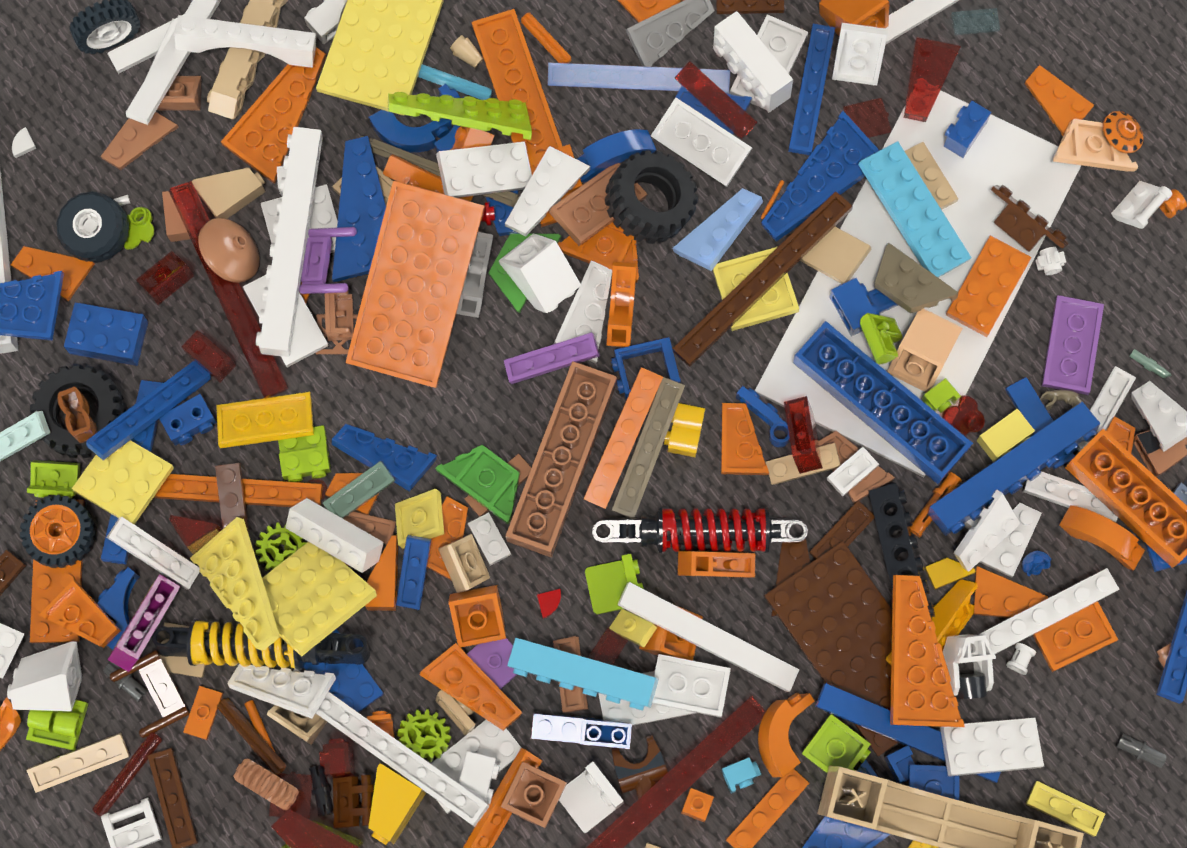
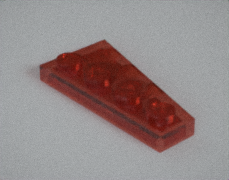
M916 37L903 118L922 122L927 121L961 46Z

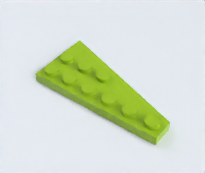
M404 92L388 93L389 112L413 117L425 114L431 117L433 121L439 122L440 118L452 120L453 125L483 131H490L492 128L501 131L503 135L511 136L512 132L523 134V139L531 140L532 129L526 103L520 100L499 101L496 98L480 100L470 96L454 98L450 95L434 97L425 93L418 95H407Z

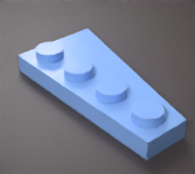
M742 188L672 248L673 251L679 256L712 271L763 203L762 197Z

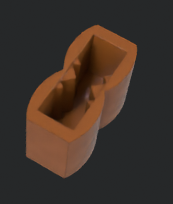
M76 387L59 392L58 403L61 410L66 414L65 423L68 431L79 443L87 441L97 433L95 422L89 416V404L86 398Z

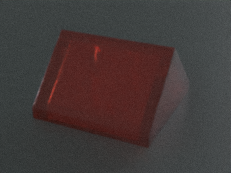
M171 251L138 277L136 281L157 305H160L194 276L186 263Z
M170 515L169 518L185 546L193 554L198 552L222 530L218 524L174 515Z

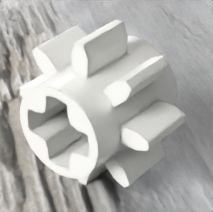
M1049 247L1039 252L1040 256L1035 260L1038 271L1044 269L1045 275H1053L1062 271L1061 266H1064V263H1066L1064 252H1058L1056 247Z

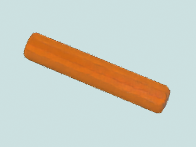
M526 13L521 18V23L559 63H570L571 56L531 13Z

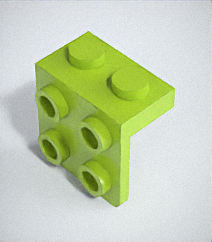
M631 554L622 555L621 561L586 568L585 576L595 614L599 615L624 609L617 604L627 583L630 582L644 589L642 583H637L636 574H640L637 560H632Z

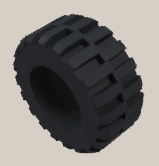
M645 150L641 154L637 152L632 154L620 164L606 186L605 205L609 206L607 210L609 217L615 219L614 225L624 230L623 234L634 236V240L638 242L644 239L647 244H654L656 240L662 243L667 241L668 238L672 239L689 222L695 213V205L698 203V195L694 194L697 191V186L695 182L691 181L693 176L690 171L686 172L684 169L685 165L681 161L678 163L674 160L675 157L669 154L664 156L661 151H655L651 154L650 150ZM645 182L659 188L667 199L668 211L656 212L646 208L638 200L634 184Z
M73 364V369H69L66 365L60 367L61 372L56 374L52 371L48 374L49 379L46 382L42 380L38 384L41 389L39 392L34 391L32 399L35 401V404L30 405V412L33 414L37 411H43L50 434L41 439L51 449L53 448L61 455L67 454L70 458L77 459L78 455H81L83 458H90V453L93 451L87 447L86 441L79 443L58 421L60 410L58 393L76 387L80 392H88L96 396L99 401V408L93 421L96 424L97 432L122 415L123 412H126V404L123 402L124 397L120 390L101 370L97 371L89 365L83 368L81 364Z

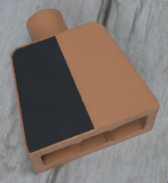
M1151 431L1139 433L1133 440V444L1147 469L1155 477H1159L1187 456V449L1185 447L1187 445V437L1164 452L1160 447L1159 440L1156 436H1153Z

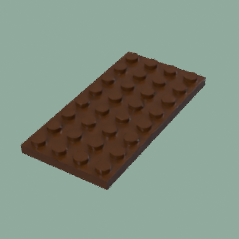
M842 541L765 594L764 598L824 683L891 711V665L886 661V657L892 652L893 610ZM853 723L863 738L871 744L870 748L877 757L898 743L895 740Z

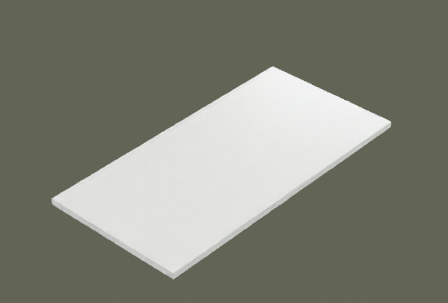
M918 80L883 149L898 141L903 150L906 151L924 142L959 198L956 203L942 209V212L972 258L940 276L939 279L959 292L990 235L1032 257L988 337L946 316L953 302L950 298L940 301L937 306L923 308L963 328L933 385L935 387L946 378L961 395L955 405L950 402L952 405L945 412H936L951 424L1046 236L1044 235L1032 251L1029 252L998 227L994 221L1008 204L990 189L995 185L1006 186L1013 192L1011 195L1017 201L1021 199L1031 207L1029 211L1035 216L1039 214L1049 222L1047 226L1051 227L1081 165L1053 162L1058 146L993 115H990L987 124L965 157L958 156L944 147L947 139L944 134L951 123L955 125L958 122L957 115L963 106L968 107L969 104ZM866 179L852 205V211L848 213L840 229L871 246L872 250L850 279L857 278L859 283H863L867 291L870 292L876 289L874 288L875 280L888 243L895 246L918 264L920 262L873 187ZM818 271L799 306V312L795 313L755 392L832 432L837 431L846 439L925 477L926 474L793 363L795 354L825 321L875 361L863 331L851 337L829 297L831 290L842 284ZM898 305L879 315L894 318L904 338L917 312L910 314ZM903 339L894 343L896 350H898ZM892 361L878 365L888 371ZM894 377L920 400L926 393Z

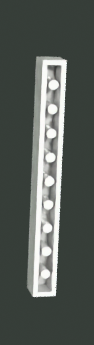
M293 127L292 135L288 134L287 148H290L289 156L284 158V170L287 171L286 177H282L280 183V191H283V196L277 202V213H280L279 221L274 222L273 234L276 235V241L271 243L270 257H273L272 265H268L266 278L270 280L269 286L264 288L263 301H266L265 310L261 309L259 323L263 325L262 331L257 332L256 346H259L261 354L290 356L323 139L321 130Z

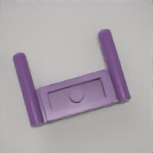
M355 227L309 229V238H307L301 275L302 285L299 288L301 294L345 293L348 291L346 283L326 284L332 246L331 237L355 236L357 234Z

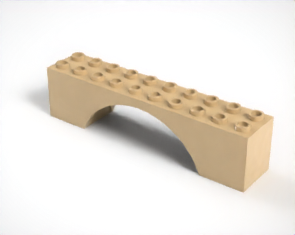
M829 766L817 813L822 816L940 848H1081L1084 833L962 802L839 766Z

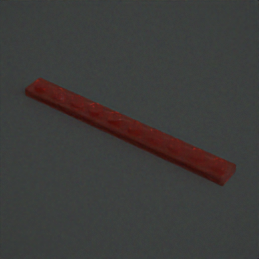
M192 181L170 188V196L264 398L266 399L286 391L288 387L273 355L261 354L259 346H256L257 332H261V329L240 284L225 280L217 275L207 265L201 254L199 233L201 228L210 220Z
M751 696L586 848H624L762 721L766 712L763 707Z

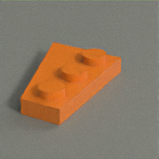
M23 246L11 263L13 268L31 279L33 276L51 275L62 270L64 277L60 296L67 301L71 299L95 265L94 262H86L75 257Z

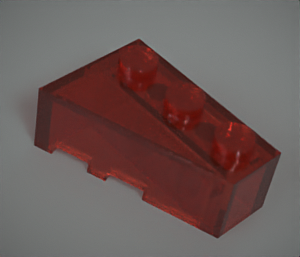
M291 809L271 826L290 848H359Z

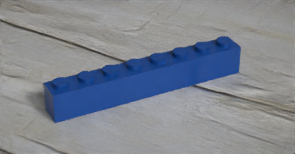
M1081 402L931 505L928 515L945 536L951 532L953 534L958 533L965 527V522L970 519L975 521L980 517L982 510L991 505L994 500L992 496L996 490L1002 492L1003 495L1007 493L1014 494L1023 486L1022 483L1027 479L1029 481L1036 479L1042 473L1040 470L1046 466L1051 468L1060 461L1059 457L1065 453L1070 455L1079 448L1078 444L1082 441H1091L1098 434L1097 430L1101 423L1087 406Z

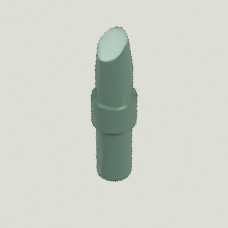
M1136 349L1129 356L1143 365L1145 369L1154 372L1162 378L1172 376L1165 368L1157 364L1155 360L1146 357Z

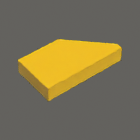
M949 558L924 568L934 590L976 572L974 568L968 572L959 562Z

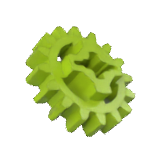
M276 523L275 529L267 526V534L264 532L260 533L259 537L263 541H256L255 545L260 547V549L255 551V555H261L258 563L262 564L265 562L267 565L264 570L267 571L270 568L274 569L283 560L291 556L306 543H301L303 538L286 529V525L284 528H281L280 524ZM280 534L278 539L268 540L270 537ZM289 537H291L294 540L296 546L292 545V543L289 540ZM280 544L284 545L285 551L283 554L278 553ZM266 552L272 555L273 561L269 559Z
M428 709L422 715L419 710H416L415 717L407 714L406 721H401V729H398L397 736L401 738L398 741L421 758H427L429 762H432L434 755L439 759L442 756V751H447L449 746L447 743L451 740V736L447 735L449 734L450 727H444L445 718L437 719V712L431 716Z

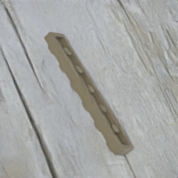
M663 377L612 511L635 518L685 385Z

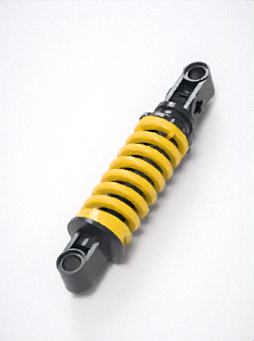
M193 619L189 628L161 626L155 629L152 635V641L160 655L165 657H187L190 666L198 664L210 665L214 662L217 666H222L225 663L229 666H236L240 663L243 667H248L251 664L255 667H262L265 664L268 668H274L278 664L281 668H287L291 664V668L302 670L306 662L312 663V665H319V663L361 665L370 658L367 641L360 634L332 632L303 656L299 655L281 637L264 651L256 649L244 633V627L241 623L237 624L236 632L233 633L232 623L226 622L223 626V633H221L219 622H213L210 632H208L209 622ZM170 639L167 643L161 644L162 641ZM362 647L360 651L353 652L355 648Z

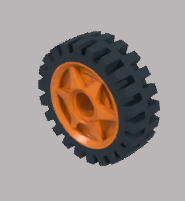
M60 495L44 497L45 500L36 501L37 505L34 507L31 505L28 509L30 512L28 514L25 513L23 516L24 523L20 525L22 532H20L22 545L26 552L42 565L51 568H66V565L72 566L76 564L75 561H81L85 553L88 554L90 545L93 546V536H95L94 521L86 508L70 497H62ZM57 527H62V533L57 537H53V531Z

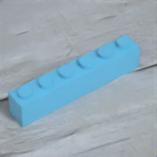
M515 638L507 665L514 669V674L527 677L528 673L537 675L536 680L550 684L551 680L560 682L559 687L573 690L574 686L583 689V694L596 697L597 693L607 695V701L620 704L621 700L630 702L629 707L642 711L644 706L651 708L659 679L519 638Z

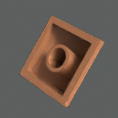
M176 76L157 110H200L201 76Z
M522 762L501 807L528 822L546 828L567 782Z

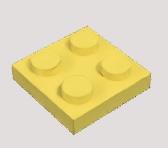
M437 489L395 503L398 545L401 548H405L408 535L432 539L444 534L441 492Z

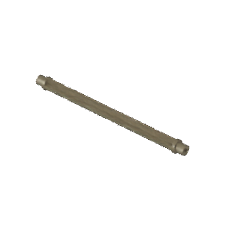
M369 138L372 153L385 158H389L393 154L441 177L438 163L374 138ZM510 191L482 195L513 208L520 198L518 194Z

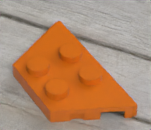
M613 222L580 246L570 236L564 241L557 243L563 254L589 264L592 260L613 270V262L637 263L636 283H638L636 240H634L632 235L626 236L623 234L624 230L621 227L617 228Z

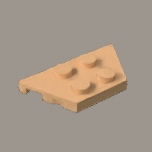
M1073 119L1069 123L1053 158V162L1120 171H1136L1138 169L1137 163H1132L1127 153L1118 151L1107 141L1103 132V123Z

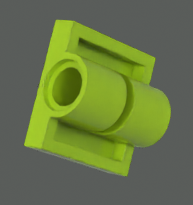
M75 700L72 711L30 710L27 721L29 730L26 740L72 751L76 750L88 703Z

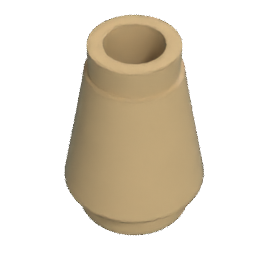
M461 35L450 47L453 55L474 68H477L478 64L484 60L468 37L465 38Z

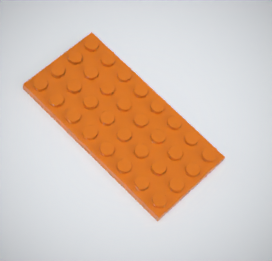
M393 181L346 363L437 388L482 220L484 205Z

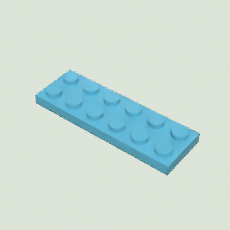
M898 141L859 162L858 165L918 261L925 269L939 278L972 258Z

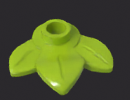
M137 207L131 211L130 215H127L129 230L127 241L124 244L126 250L136 248L141 241L149 243L154 235V226L151 223L153 217L147 208Z

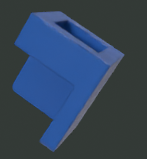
M909 745L884 758L896 782L899 784L909 780V765H915L911 758L913 753Z

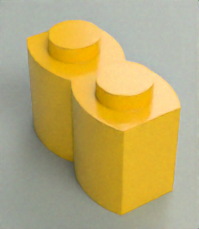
M678 403L671 421L673 423L672 430L668 431L665 437L664 445H668V452L696 457L705 408Z

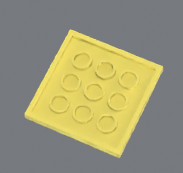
M307 542L262 578L279 635L301 656L306 654L377 596L375 589L344 562L310 542Z

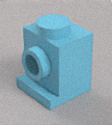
M750 758L721 770L730 793L736 791L735 786L739 785L740 789L754 784L752 779L761 775L756 761L751 762Z

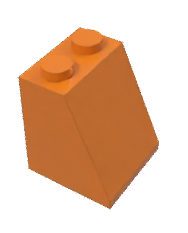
M821 0L819 3V14L830 27H835V33L840 36L842 23L887 28L889 26V1Z

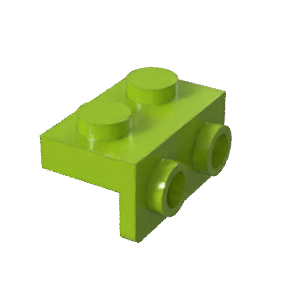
M33 460L31 462V485L27 488V493H32L35 497L40 498L49 495L72 498V496L77 494L72 490V487L80 478V463Z

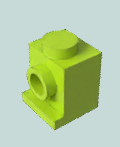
M945 378L925 393L921 400L935 412L943 413L951 407L952 404L950 402L955 405L961 395Z

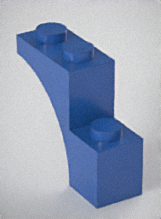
M129 567L125 571L121 570L114 579L115 583L110 589H105L98 598L99 602L97 605L118 622L116 625L121 630L107 644L112 650L130 622L128 615L129 597L134 584L140 577Z

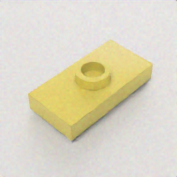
M621 609L609 629L615 634L641 647H645L657 627L653 623Z

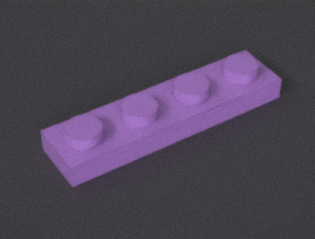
M591 332L506 359L504 364L509 383L514 384L571 366L572 361L580 363L600 355L595 336Z

